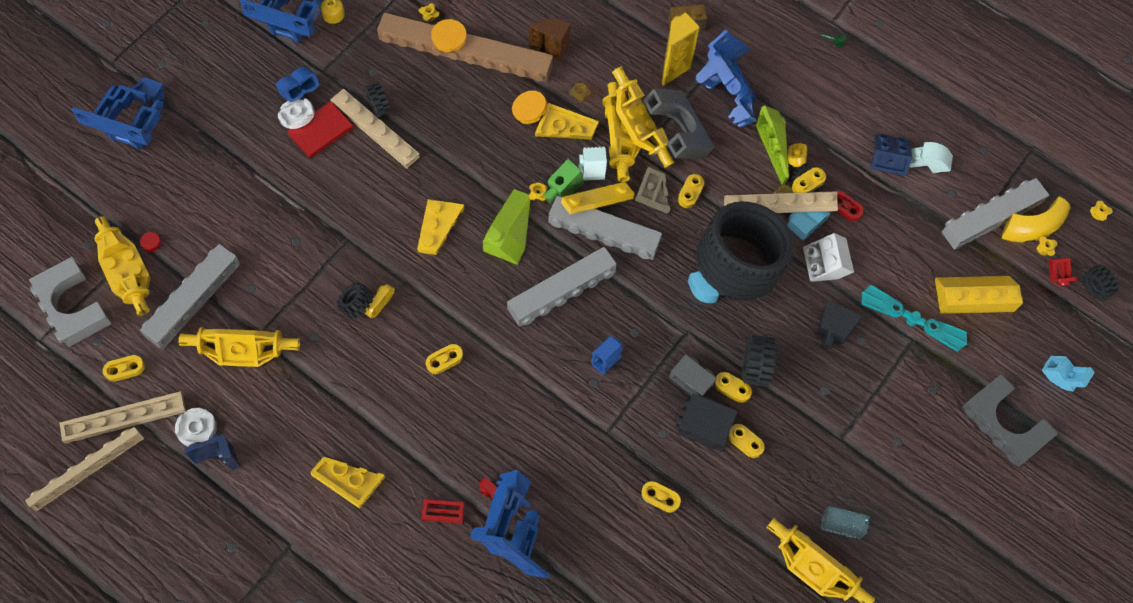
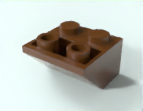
M555 17L531 23L529 26V47L535 51L553 55V58L561 60L570 44L571 24Z

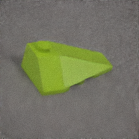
M763 106L761 107L756 128L783 186L786 185L789 177L786 122L778 110Z
M516 189L512 191L483 240L484 252L518 265L526 247L531 200L528 194Z

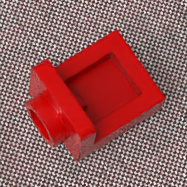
M1070 258L1049 260L1051 282L1058 283V286L1070 285L1071 281H1077V277H1072Z

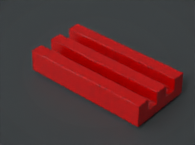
M424 499L421 519L422 521L463 524L465 502ZM427 505L460 507V510L427 508ZM426 513L459 515V517L426 515Z

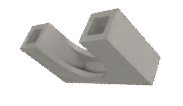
M73 257L29 279L32 287H30L32 294L35 298L39 297L40 302H38L39 307L44 313L47 312L49 316L46 320L52 328L55 327L57 330L54 333L60 343L64 342L68 347L111 325L108 316L98 302L73 314L58 312L57 304L60 296L67 289L86 280L81 268Z

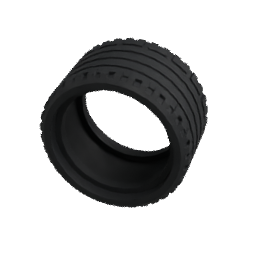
M739 201L729 203L721 207L714 214L701 237L696 250L697 266L706 282L725 296L739 300L761 298L775 287L791 263L795 254L794 237L786 222L771 209L753 202ZM721 237H739L750 242L762 252L768 265L757 266L740 260L726 248Z

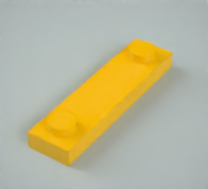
M626 182L564 196L561 203L569 214H574L633 199L634 192Z

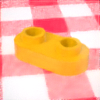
M798 143L789 146L787 156L790 165L801 167L806 163V144Z
M820 168L810 169L794 180L792 191L794 193H811L824 184L826 179L825 172Z
M692 174L686 179L678 197V203L683 208H692L696 204L704 187V179L700 175Z
M389 284L381 285L376 292V296L372 299L373 302L369 303V309H365V314L372 319L375 318L391 299L395 288Z
M451 344L429 355L426 359L427 370L432 374H440L459 364L463 359L462 349L458 345ZM456 354L457 356L456 358H450V355ZM434 363H439V364H440V365H439L438 367H436V368L433 367V364H434Z
M137 355L112 360L104 365L103 375L112 382L135 377L144 371L145 363ZM134 365H138L136 369H132ZM118 370L117 374L112 375L113 371Z
M727 372L719 373L716 376L717 379L714 386L717 391L739 403L749 400L752 389L748 384H744L742 380ZM722 379H726L728 383L724 384ZM739 389H744L745 393H740Z
M735 424L731 427L728 439L732 444L750 458L761 456L764 451V443L759 437L742 424ZM736 431H740L742 436L736 435ZM751 444H756L758 449H753Z
M653 481L647 482L642 488V498L653 506L669 513L675 512L679 508L681 499L676 492ZM648 491H654L655 495L649 496ZM672 500L673 505H667L666 501Z

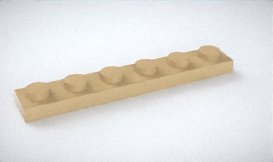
M342 89L331 99V102L339 111L405 168H408L420 157L415 149L345 89Z
M837 192L724 196V206L739 201L753 202L763 205L775 213L838 210Z
M180 391L60 422L62 442L66 444L185 413L186 408L183 394Z
M135 427L126 429L121 433L120 437L114 441L107 442L102 449L96 453L89 454L78 465L71 466L65 474L52 479L44 488L34 491L25 500L26 503L37 512L143 440V436Z

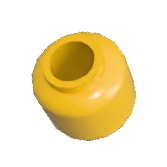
M341 0L322 1L320 5L321 14L327 23L336 24L344 18L345 13Z

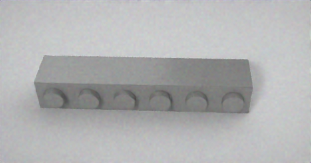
M1037 178L1031 181L1026 180L1018 188L1014 189L1012 187L1007 190L1001 197L997 195L989 203L978 205L974 211L970 212L968 210L960 218L949 220L945 224L946 227L942 234L953 249L956 250L1005 224L1013 213L1022 215L1043 204L1049 194Z
M556 196L548 219V223H551L554 227H562L568 229L573 234L579 233L590 240H598L607 246L621 248L624 252L635 253L643 259H654L661 240V232L596 209L569 214L561 203L562 197Z
M220 244L216 248L211 249L205 260L195 267L194 272L183 280L182 285L169 295V299L156 309L155 314L143 323L140 331L144 337L163 350L240 265L237 256Z
M603 247L507 301V309L519 327L529 325L534 321V318L540 315L544 316L555 306L560 307L565 304L567 299L579 296L588 287H595L604 278H611L616 272L617 264L606 248Z

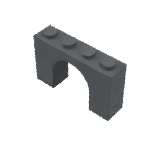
M653 89L643 101L651 115L668 116L675 120L684 131L678 132L667 143L675 158L704 159L715 148L683 91Z
M1000 374L972 397L962 408L965 410L966 415L979 425L980 430L993 440L994 445L1007 455L1008 460L1019 467L1058 433L1045 419H1042L1028 432L1023 434L1011 433L1000 425L996 417L997 405L1015 389Z

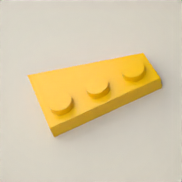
M548 103L547 112L545 115L543 114L535 136L592 140L599 121Z
M427 200L417 248L419 253L437 255L450 229L455 225L456 219L464 210V204Z
M323 457L311 471V476L359 509L385 478L384 474L368 472L367 469L351 467L347 463Z

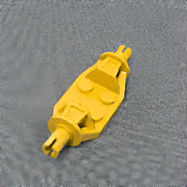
M622 66L612 71V74L620 85L615 90L617 94L616 113L632 142L649 151V155L658 154L664 168L675 163L667 150V143L669 141L663 128L657 130L654 121L647 112L646 106L641 101V98L645 95L637 84L638 80H629ZM626 90L628 91L629 100L627 102L625 100ZM650 138L657 145V147L649 141H647V139Z
M610 82L607 85L609 95L602 101L605 107V118H608L611 142L609 147V165L617 169L618 181L626 182L630 179L628 168L634 164V159L641 147L632 142L616 113L617 94L615 90L619 88V84Z
M101 216L102 223L98 218L94 221L99 230L94 239L98 247L100 266L112 292L121 298L123 303L133 304L137 315L143 316L142 309L146 314L150 311L144 299L149 295L148 288L151 277L136 246L122 235L118 227H110L107 217Z
M200 327L197 335L180 334L179 336L180 346H197L199 354H204L218 365L259 367L274 357H279L282 350L299 351L300 338H282L280 330H276L274 333L256 330H206L205 327ZM207 342L215 343L216 350L206 346ZM273 345L272 350L264 352L265 346Z
M773 518L766 527L781 539L778 548L782 550L787 568L821 596L843 598L844 601L853 596L860 603L874 602L875 597L860 587L863 578L861 576L858 578L849 568L840 564L811 541L810 537L797 530V525L792 529H787L776 518ZM790 540L799 548L795 555L788 544ZM840 580L849 588L845 590L834 585Z

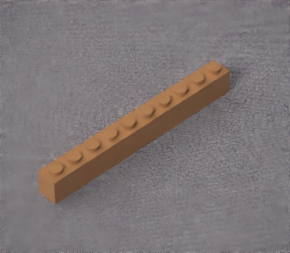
M388 13L383 14L377 29L379 40L386 43H394L401 47H410L437 56L449 57L452 60L465 61L468 64L500 70L503 73L516 74L519 77H528L535 81L547 82L553 65V55L467 33L465 45L460 50L443 52L434 46L431 39V31L435 25Z

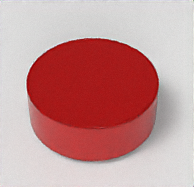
M147 232L141 237L140 244L144 250L153 252L160 247L161 239L156 233Z

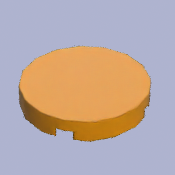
M442 20L433 27L431 39L434 46L440 51H457L465 45L467 40L466 29L456 20Z
M524 92L513 102V115L520 123H535L547 112V101L540 92Z

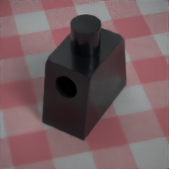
M828 300L822 310L817 334L824 337L821 345L827 349H831L834 343L842 345L862 315Z

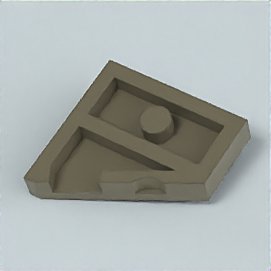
M648 167L635 201L668 214L670 206H668L667 200L668 190L665 186V174Z

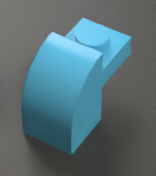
M700 271L689 275L688 284L693 295L698 300L704 303H716L719 294L724 295L708 284Z
M1050 356L1042 369V372L1051 382L1064 390L1072 392L1076 387H1086L1095 373L1091 367H1074L1066 356Z

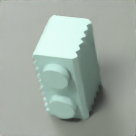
M600 146L598 148H583V155H579L578 168L582 172L583 181L605 179L607 159L604 146L602 148Z

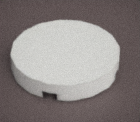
M299 99L295 102L287 101L280 107L281 111L278 112V118L284 127L296 129L308 124L314 117L315 111L312 103L307 99Z
M202 408L187 410V412L178 417L175 424L176 436L180 442L188 447L192 443L209 440L217 431V423L214 416Z

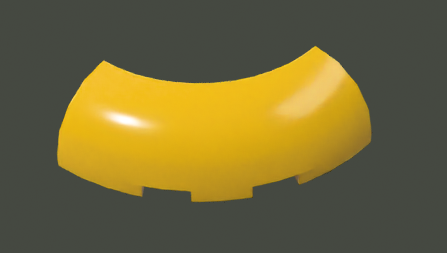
M1058 196L1049 210L1042 214L1022 216L1013 213L1005 224L1001 238L1013 242H1025L1031 240L1038 241L1042 236L1048 237L1064 223L1071 208L1070 204Z

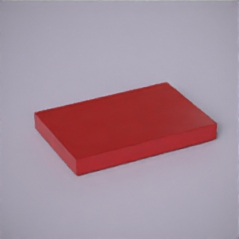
M330 101L314 113V117L308 124L300 128L290 129L287 131V134L310 159L353 129V125Z

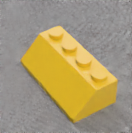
M686 12L681 16H676L671 21L663 68V86L689 70L692 65L700 27Z
M1010 276L935 278L940 314L1015 312L1023 304L1020 285Z

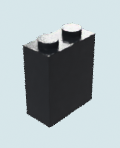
M693 393L691 399L686 398L682 408L686 410L684 417L679 416L676 427L679 428L677 434L722 452L737 411Z

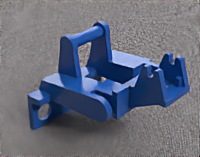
M240 0L244 16L267 24L272 35L284 36L293 39L296 43H300L302 36L310 37L315 30L312 24L320 13L319 7L322 0H313L312 2L303 0L295 15L279 11L282 5H287L290 0H261L259 4L248 0Z
M725 29L708 45L710 48L707 54L709 61L696 75V81L700 84H705V87L708 89H712L723 82L732 95L738 96L734 100L738 106L732 110L729 119L735 117L733 124H738L741 128L757 121L753 109L756 94L736 63L750 48Z
M145 77L132 88L123 85L119 87L112 85L94 113L75 107L72 108V112L80 124L103 131L112 141L130 144L140 150L143 144L148 145L151 141L152 135L150 133L161 118L162 100L165 98L164 85ZM133 100L147 105L150 100L154 101L151 108L142 106L130 125L115 121L122 109L127 110Z
M519 470L500 474L499 477L502 481H497L499 487L495 490L485 527L474 528L471 532V538L485 545L490 553L508 559L525 574L549 578L550 574L530 559L539 530L537 528L539 521L538 512L531 510L525 515L524 521L517 520L512 540L507 541L505 539L512 516H516L518 507H530L531 505L525 499L531 481Z

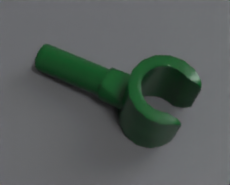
M826 33L821 35V37L834 41L837 47H842L847 39L844 34H840L838 37Z

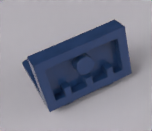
M875 134V151L870 169L906 176L912 160L911 142L904 137L895 138L887 134Z
M224 434L213 435L207 441L192 443L188 448L184 449L185 454L195 464L218 455L220 460H223L225 466L229 465L232 470L240 467L234 447Z

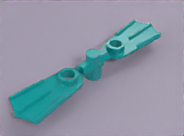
M870 285L861 293V305L895 318L903 316L907 319L906 322L909 326H915L916 324L923 326L924 331L928 335L956 352H959L961 348L967 345V331L935 319L926 321L918 311L913 313L906 309L904 311L902 303L873 285ZM893 306H897L899 311H895ZM930 324L935 325L936 329H932Z

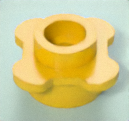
M432 3L419 9V13L422 14L424 21L431 22L439 16V12L436 11L435 5Z
M533 183L529 186L531 190L529 198L531 200H546L543 196L548 189L546 185Z
M1097 201L1096 206L1091 207L1090 212L1095 219L1105 221L1107 219L1106 216L1112 214L1113 210L1105 205L1103 201Z
M1044 236L1040 237L1037 251L1044 256H1053L1057 242Z

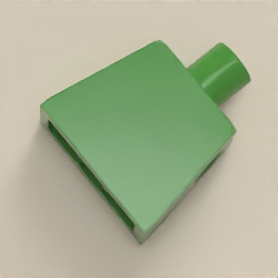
M567 159L548 179L550 189L543 195L546 200L551 203L556 199V196L572 195L584 184L581 170Z

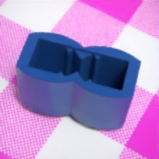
M301 67L295 70L291 76L280 79L276 83V87L280 95L287 101L295 102L304 93L315 90L320 83L315 73L307 67Z
M609 336L592 352L593 358L591 363L601 374H605L621 358V341L616 337Z

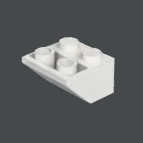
M833 233L803 247L811 282L839 279L854 273L846 238Z

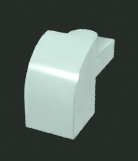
M924 142V147L911 148L912 160L910 168L928 166L933 173L951 171L953 155L947 147L934 142Z

